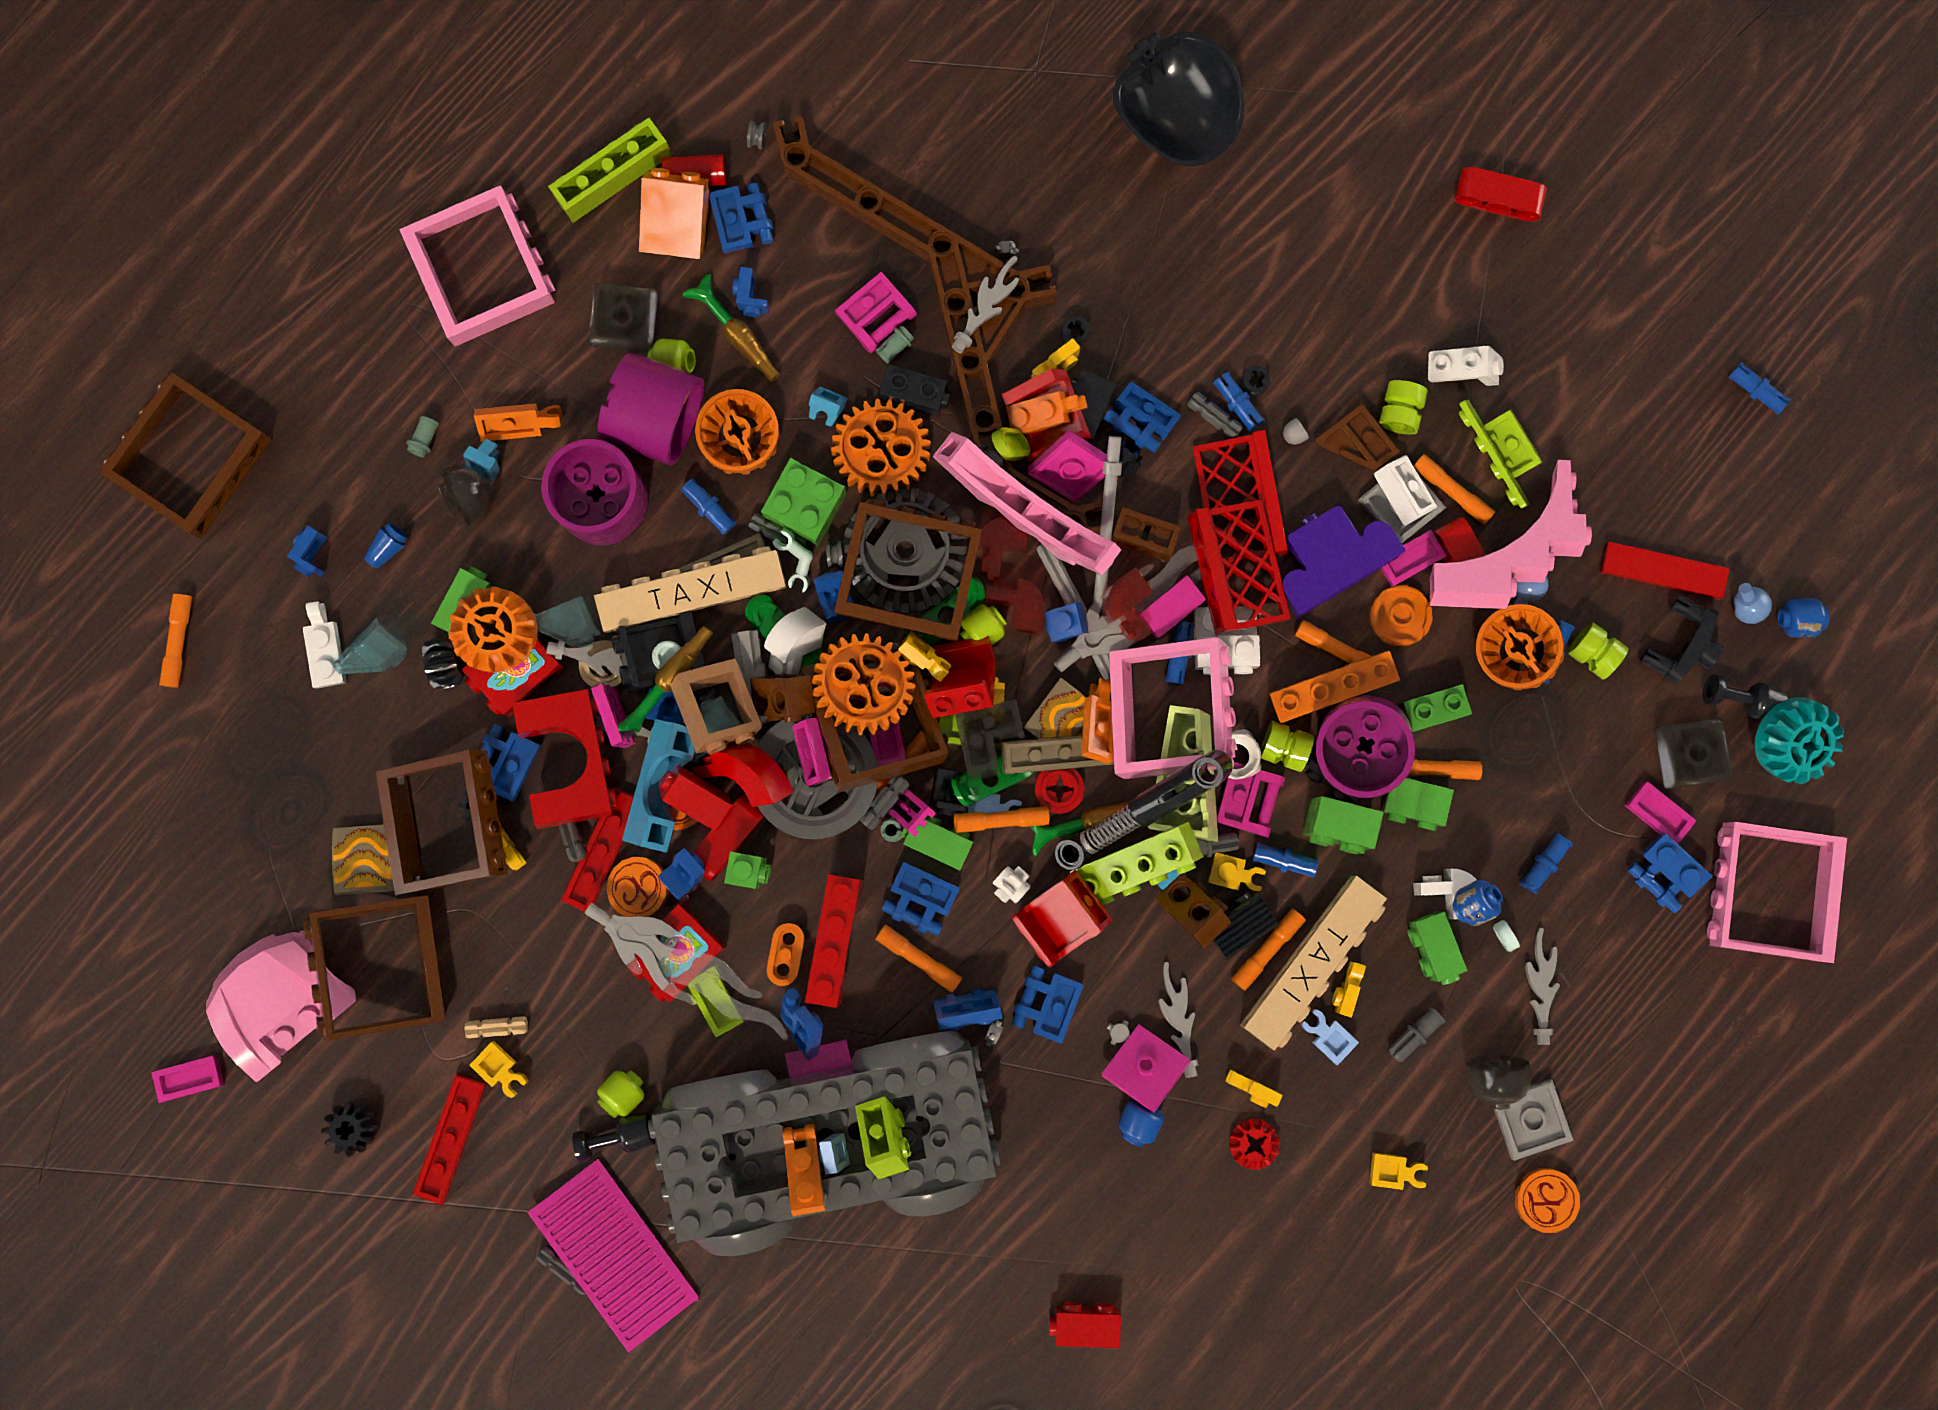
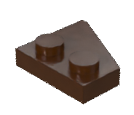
M1363 404L1314 440L1316 445L1373 472L1400 452Z

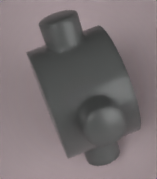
M1001 241L994 247V250L998 251L999 258H1012L1019 253V249L1016 248L1013 241Z

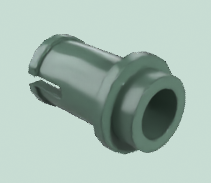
M900 326L898 329L895 327L893 329L894 333L881 346L875 349L876 353L887 364L906 346H912L910 342L914 338L903 326Z
M420 416V421L412 439L407 440V445H409L407 451L423 458L426 453H430L429 445L439 423L428 417Z
M891 817L882 823L880 832L885 840L896 842L902 838L901 833L904 827ZM890 824H894L898 828L894 836L889 835L887 832V827Z

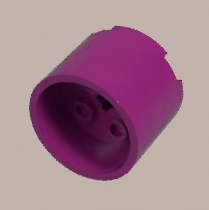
M627 353L619 362L611 377L610 384L613 385L608 393L606 405H601L598 420V437L615 446L673 466L682 456L695 428L703 400L704 380L701 377L642 355Z
M597 439L574 441L558 450L545 467L541 484L544 503L554 519L579 540L601 546L615 544L623 541L625 537L630 535L643 522L648 508L646 484L630 460L614 445ZM601 490L605 496L599 497V502H596L593 496H597Z
M1358 695L1339 702L1328 712L1319 730L1316 742V756L1319 767L1325 778L1335 788L1351 796L1371 798L1392 791L1405 780L1414 762L1415 742L1408 718L1397 705L1378 696ZM1364 736L1367 740L1371 738L1374 740L1371 743V750L1367 751L1365 747L1358 748L1360 737Z

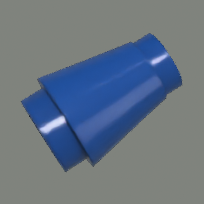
M390 522L385 527L381 526L367 554L364 556L365 561L374 568L379 569L406 546L405 542L408 536L399 527Z

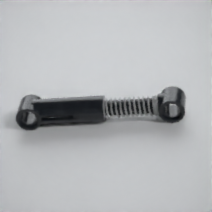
M1221 750L1209 751L1204 756L1130 799L1129 805L1126 808L1113 813V816L1110 815L1104 821H1100V824L1096 823L1095 826H1092L1091 829L1088 828L1087 831L1075 832L1066 837L1056 846L1055 858L1057 862L1065 869H1077L1091 857L1095 856L1100 849L1108 846V844H1112V842L1130 833V831H1134L1139 826L1147 827L1208 790L1217 787L1231 775L1233 770L1231 758ZM1207 763H1211L1217 768L1218 775H1213L1208 771ZM1192 778L1194 779L1195 783L1178 793L1176 792L1175 788ZM1071 845L1077 848L1079 856L1072 852Z

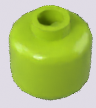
M659 339L653 348L649 350L647 357L687 373H691L694 370L696 362L695 352L688 343L676 339Z
M980 604L963 617L961 626L964 630L959 634L963 640H980L989 636L993 645L1005 635L1004 626L1007 623L993 605L988 608L986 605Z
M616 1070L597 1089V1094L600 1097L597 1103L614 1118L618 1115L622 1117L628 1116L644 1099V1092L640 1088L644 1082L631 1070L627 1074Z

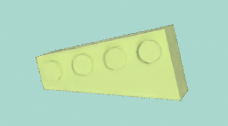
M1170 705L1161 759L1202 755L1212 751L1210 715L1200 709ZM1208 770L1211 774L1214 775V770ZM1170 775L1157 776L1156 784ZM1192 778L1175 788L1176 792L1178 793L1195 783L1194 779ZM1215 788L1208 790L1148 826V829L1162 833L1189 822L1196 839L1218 842Z

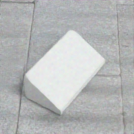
M1407 455L1375 472L1376 480L1404 525H1408L1438 508Z

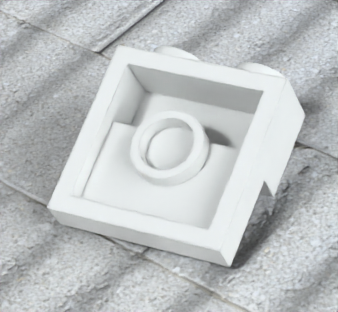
M1237 606L1235 609L1237 622L1248 621L1253 611L1246 606ZM1197 607L1193 610L1195 624L1194 640L1220 638L1229 646V655L1232 657V663L1228 665V669H1234V674H1252L1253 669H1257L1260 666V646L1257 627L1215 636L1209 608ZM1209 653L1195 655V670H1203L1204 675H1211Z

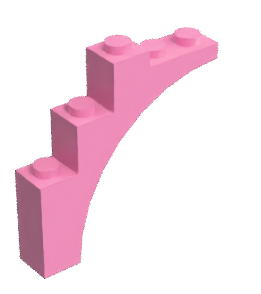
M951 432L933 457L979 501L995 507L1017 529L1037 538L1055 557L1073 566L1077 563L1103 575L1121 551L1114 542L1080 525L1031 492L985 455L968 438Z
M1571 460L1557 461L1552 474L1551 495L1548 505L1540 518L1524 535L1505 548L1484 557L1454 563H1434L1430 576V606L1507 609L1510 598L1516 596L1517 582L1544 583L1548 571H1553L1554 556L1581 557L1585 546L1591 543L1592 529L1586 525V514H1577L1578 502L1577 499H1572V491L1576 487V473L1571 472Z

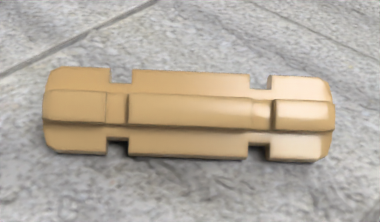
M525 1016L514 1017L512 1020L510 1018L482 1020V1022L480 1020L467 1021L465 1023L466 1038H479L481 1035L483 1037L509 1035L511 1032L513 1035L524 1034L528 1031V1021Z

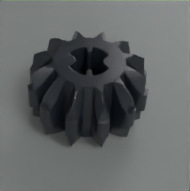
M439 636L424 641L421 650L427 679L430 681V685L436 689L454 688L456 685L462 684L465 676L462 671L464 668L462 659L455 653V648L449 636Z
M348 1101L344 1107L340 1105L334 1106L332 1108L333 1115L328 1114L324 1117L325 1122L330 1125L321 1129L322 1134H329L330 1136L324 1142V1145L329 1146L335 1143L334 1154H340L344 1150L346 1156L351 1157L355 1154V1151L359 1153L365 1152L367 1150L366 1143L371 1144L375 1141L376 1138L370 1132L377 1130L378 1124H370L369 1120L375 1116V1113L364 1114L366 1104L361 1103L355 1108L353 1101ZM345 1125L353 1126L354 1133L350 1134L351 1131L346 1132Z

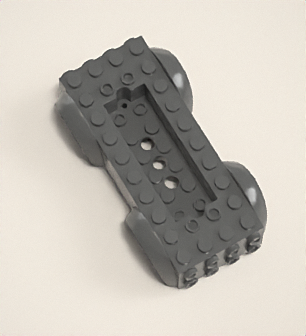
M945 1031L859 1049L855 1051L851 1065L777 1080L767 1069L702 1080L668 1089L663 1102L658 1104L652 1114V1119L648 1120V1128L651 1139L656 1138L658 1151H655V1163L658 1171L663 1170L665 1182L661 1183V1192L664 1202H669L671 1214L667 1216L670 1233L676 1234L677 1243L694 1240L708 1253L717 1256H738L757 1252L774 1245L787 1236L800 1217L882 1200L899 1214L921 1217L942 1214L967 1204L979 1193L985 1179L996 1177L995 1167L1001 1166L996 1139L989 1140L988 1136L994 1134L990 1109H983L982 1106L983 1103H988L984 1079L983 1077L977 1078L976 1072L982 1071L977 1046L971 1047L969 1039H965L956 1031ZM886 1096L896 1109L900 1108L902 1111L905 1127H902L901 1130L903 1137L908 1141L911 1156L907 1157L909 1170L878 1179L866 1166L861 1139L851 1138L848 1133V1127L853 1122H858L855 1106ZM815 1123L817 1133L823 1128H829L835 1134L844 1133L850 1165L838 1173L825 1174L824 1165L820 1161L825 1211L793 1216L790 1207L782 1128L792 1126L793 1129L804 1128L805 1124ZM807 1140L804 1141V1147H807Z

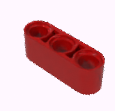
M1466 167L1461 170L1455 201L1463 206L1519 220L1538 221L1541 218L1547 187L1537 182L1481 168Z
M1459 517L1433 531L1445 552L1446 557H1444L1446 563L1462 562L1486 556L1473 530L1463 517Z
M745 793L735 801L715 831L711 830L693 851L704 863L703 869L705 873L703 877L709 882H712L728 864L730 852H738L766 818L758 807H751Z

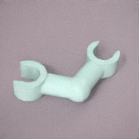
M783 528L781 533L788 538V543L783 544L780 540L775 539L773 544L777 549L788 550L799 559L796 572L790 577L788 585L791 588L795 578H800L804 582V592L810 585L808 571L813 554L795 541V536L791 530Z

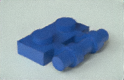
M759 183L749 184V195L743 197L740 196L738 186L709 193L724 254L753 247L751 235L760 234L761 242L764 245L774 241L771 232L774 229L772 220L768 219L765 209L767 205L766 196L764 193H761ZM752 208L756 221L747 223L744 210Z
M1130 382L1113 406L1122 412L1121 415L1109 409L1103 419L1113 425L1112 429L1119 434L1122 431L1136 441L1135 444L1141 449L1146 447L1155 453L1161 443L1154 439L1152 435L1154 434L1164 441L1180 419L1181 414L1133 382ZM1129 420H1134L1145 429L1141 430L1140 428L1129 422Z
M494 723L490 733H486L482 740L484 745L481 750H488L489 761L495 749L502 751L495 766L491 768L493 787L496 794L514 802L542 746L527 738L520 739L519 735L511 732L507 742H504L500 738L505 728Z
M1662 832L1641 853L1650 862L1644 869L1637 862L1632 863L1627 869L1635 878L1634 882L1638 886L1649 890L1656 897L1655 901L1660 906H1666L1673 913L1678 912L1683 906L1675 898V895L1680 890L1691 898L1713 877L1665 832ZM1659 871L1671 881L1665 888L1654 879V876Z
M903 862L890 890L901 895L898 904L886 899L882 911L892 915V919L898 922L903 920L918 927L917 930L924 934L929 932L938 936L943 925L933 921V916L935 912L948 916L960 888ZM912 900L927 907L924 915L907 909L909 901Z
M1034 965L1030 976H1026L1023 983L1026 987L1020 1003L1016 1002L1013 1012L1016 1014L1012 1025L1023 1029L1027 1017L1036 1020L1032 1033L1062 1044L1084 984L1054 973L1049 985L1041 981L1045 969ZM1037 991L1046 994L1040 1011L1031 1008Z
M791 988L782 997L780 1017L791 1032L790 1038L807 1061L819 1054L823 1024L816 1013H810L805 1005L800 1006L801 997L796 989Z
M982 988L972 989L973 993L957 996L951 993L946 994L945 998L933 1000L939 1031H955L963 1026L977 1023L986 1025L994 1020L1002 1019L1001 1007L995 989L982 991Z

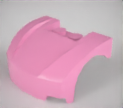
M299 931V933L291 932L276 937L272 934L240 952L220 972L214 981L212 991L206 1002V1013L219 1043L232 1060L255 1082H258L281 1063V1056L316 1028L315 1017L321 1016L320 1003H313L311 985L317 984L316 972H309L307 953L313 952L310 939L305 940L304 931ZM326 967L334 1020L356 1002L355 990L351 986L335 977Z

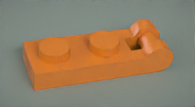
M815 1123L805 1124L804 1128L793 1129L792 1126L782 1128L792 1215L799 1216L825 1211ZM807 1140V1147L796 1149L795 1142Z

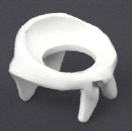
M1242 729L1232 732V739H1235L1236 744L1243 745L1248 750L1249 761L1245 767L1233 769L1228 778L1234 780L1251 777L1262 768L1260 747L1250 731Z

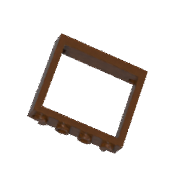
M171 372L168 377L159 383L157 393L152 400L141 408L139 418L134 425L123 433L121 443L116 450L105 458L103 468L99 473L189 534L202 539L272 439ZM182 391L246 433L186 518L122 476Z
M868 499L867 503L859 502L834 612L841 616L957 642L981 541L982 529H978L977 523L972 521L959 520L958 524L947 522V517L941 514L929 513L928 517L916 515L917 510L910 507L898 506V510L885 508L886 503L879 500ZM867 515L971 538L951 625L848 602Z
M903 641L893 643L890 651L892 653L899 651L898 649ZM901 654V657L899 658V661H900V662H901V661H906V660L903 658L902 654ZM850 660L849 662L856 668L855 662ZM872 660L863 661V664L868 668L877 667L876 663ZM816 664L802 667L800 675H811L812 682L813 676L819 675L814 672ZM909 664L905 671L914 672V676L909 683L915 684V689L909 694L914 697L912 703L930 753L851 774L832 716L829 718L824 717L828 709L827 706L817 708V703L822 697L813 696L815 713H811L812 718L817 717L829 770L837 793L938 765L945 761L949 754L948 751H950L947 744L948 737L945 733H941L938 724L940 723V717L932 718L924 698V692L930 690L929 683L925 676H921L917 665ZM844 672L835 673L836 677L847 675ZM812 684V691L814 690V688L818 687V685Z
M466 750L376 771L395 895L418 893L508 874L505 860L507 856L503 848L502 825L498 817L497 794L493 787L492 764L489 762L488 750ZM463 763L480 868L423 880L407 776Z
M428 895L308 914V920L303 921L305 940L311 939L313 952L307 953L309 972H316L317 984L311 985L313 1003H320L321 1016L315 1017L318 1036L324 1035L325 1041H332L445 1021ZM413 908L428 1013L334 1030L320 922Z

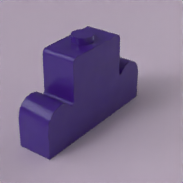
M1335 506L1319 517L1314 513L1300 522L1302 527L1289 534L1286 540L1287 548L1301 568V570L1289 572L1283 580L1282 584L1287 605L1295 618L1298 619L1401 557L1406 549L1393 529L1385 522L1375 521L1365 527L1360 536L1340 506Z

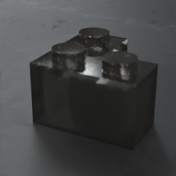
M1017 700L995 704L991 708L955 714L967 773L971 781L1001 774L995 744L1025 738Z

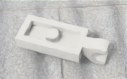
M319 601L306 603L307 615L311 621V626L303 627L312 687L317 689L347 683L346 674H341L339 667H344L337 623H327L324 603L320 604Z

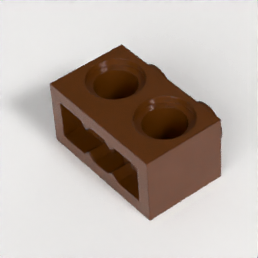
M1122 507L1111 541L1116 545L1168 562L1173 554L1181 526Z
M772 674L750 678L752 699L757 715L767 716V721L784 720V722H797L803 720V715L815 713L811 675Z
M1182 873L1155 899L1165 912L1205 949L1232 923L1224 913L1228 908L1217 896L1214 895L1210 899L1205 894L1208 891L1207 888L1196 877L1190 880Z

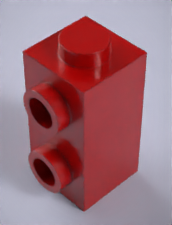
M677 764L672 772L667 771L659 782L662 801L714 831L732 807L728 794Z
M1063 1302V1306H1055V1316H1049V1336H1054L1056 1346L1120 1348L1121 1314L1119 1309L1114 1308L1113 1304L1096 1303L1094 1308L1082 1307V1304L1079 1302Z

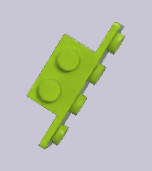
M1469 400L1460 402L1459 405L1462 410L1459 411L1461 419L1467 427L1472 426L1478 436L1474 440L1483 454L1488 452L1493 460L1490 467L1497 479L1503 478L1509 487L1505 492L1514 506L1519 504L1521 509L1531 505L1516 478L1541 464L1542 460L1513 411L1509 410L1484 425Z

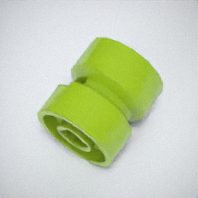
M1390 381L1385 395V401L1388 405L1382 408L1379 419L1380 427L1399 434H1416L1422 418L1418 410L1423 409L1428 393L1427 388L1410 381Z
M1591 622L1575 638L1567 653L1581 664L1588 662L1589 670L1603 680L1610 676L1621 664L1629 648L1615 637L1608 639L1607 632L1596 623Z
M1272 720L1261 745V759L1275 764L1283 761L1284 767L1302 772L1313 747L1314 735L1299 729L1291 732L1289 726Z

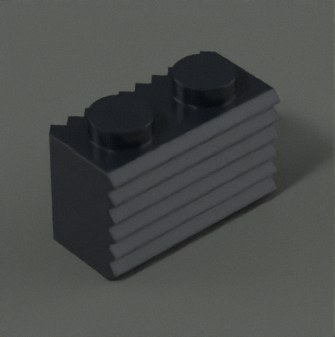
M1247 891L1232 901L1234 907L1225 912L1232 923L1212 942L1226 960L1279 925L1258 893L1250 895Z

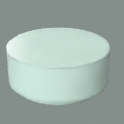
M672 641L659 643L652 653L654 665L660 669L681 647Z
M1501 920L1493 925L1495 934L1507 952L1520 947L1514 933L1505 920Z

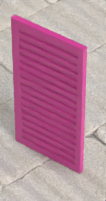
M595 1159L591 1165L527 1212L628 1353L694 1301H698L699 1296L599 1159Z

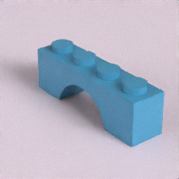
M655 719L622 841L667 852L675 821L671 816L669 804L661 799L659 782L667 771L672 772L676 764L683 767L693 759L695 748L686 726Z

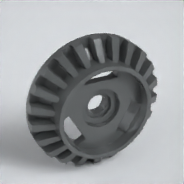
M899 488L898 495L891 490L887 492L886 497H883L881 492L872 498L885 502V508L898 510V506H905L916 509V515L928 517L929 513L941 514L947 517V522L956 524L960 520L958 515L955 514L950 505L945 501L940 500L930 492H923L916 488L909 490ZM857 512L852 516L844 534L842 546L844 566ZM867 515L852 581L855 589L867 601L890 612L916 613L936 606L956 589L962 579L967 557V537L939 531L945 546L936 550L925 528L889 520L891 522L873 546L866 540L876 523L882 518ZM902 542H909L914 547V553L909 558H901L896 552L897 546ZM888 575L919 577L918 585H891L887 583Z
M811 713L803 715V720L812 718ZM832 715L833 721L835 723L836 717ZM781 720L766 732L757 747L766 752L777 764L787 763L788 780L794 793L775 804L758 806V808L775 827L787 834L803 839H824L837 836L849 830L868 811L875 798L878 782L846 790L845 792L849 796L848 800L827 815H823L818 807L838 794L833 779L816 785L806 786L792 725L801 721L784 722V720ZM845 722L838 725L836 730L841 745L845 748L844 754L851 774L878 767L874 750L863 733L859 735L856 726H853L849 732H846Z

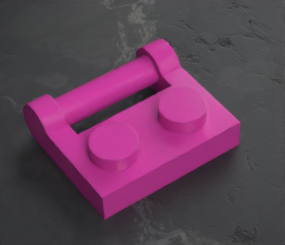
M882 272L835 310L836 315L870 354L878 348V343L893 332L895 327H899L907 319L909 321L917 315L914 308ZM895 303L899 311L868 335L864 329Z
M1234 762L1233 769H1241L1246 765ZM1260 770L1255 775L1244 779L1233 780L1227 778L1217 812V823L1269 838L1271 816L1279 788L1283 787L1285 777ZM1263 781L1268 783L1256 824L1249 822L1259 783Z

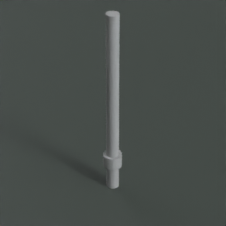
M1109 436L1107 460L1103 461L1102 474H1105L1100 536L1110 541L1112 540L1117 478L1121 475L1122 462H1119L1121 437ZM1107 568L1103 575L1096 573L1092 610L1099 614V619L1105 612L1109 568Z

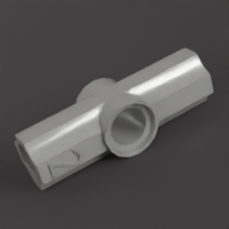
M758 630L731 634L734 656L751 699L750 678L768 675L766 664L762 660V648ZM758 716L761 725L771 723V721H767V716Z

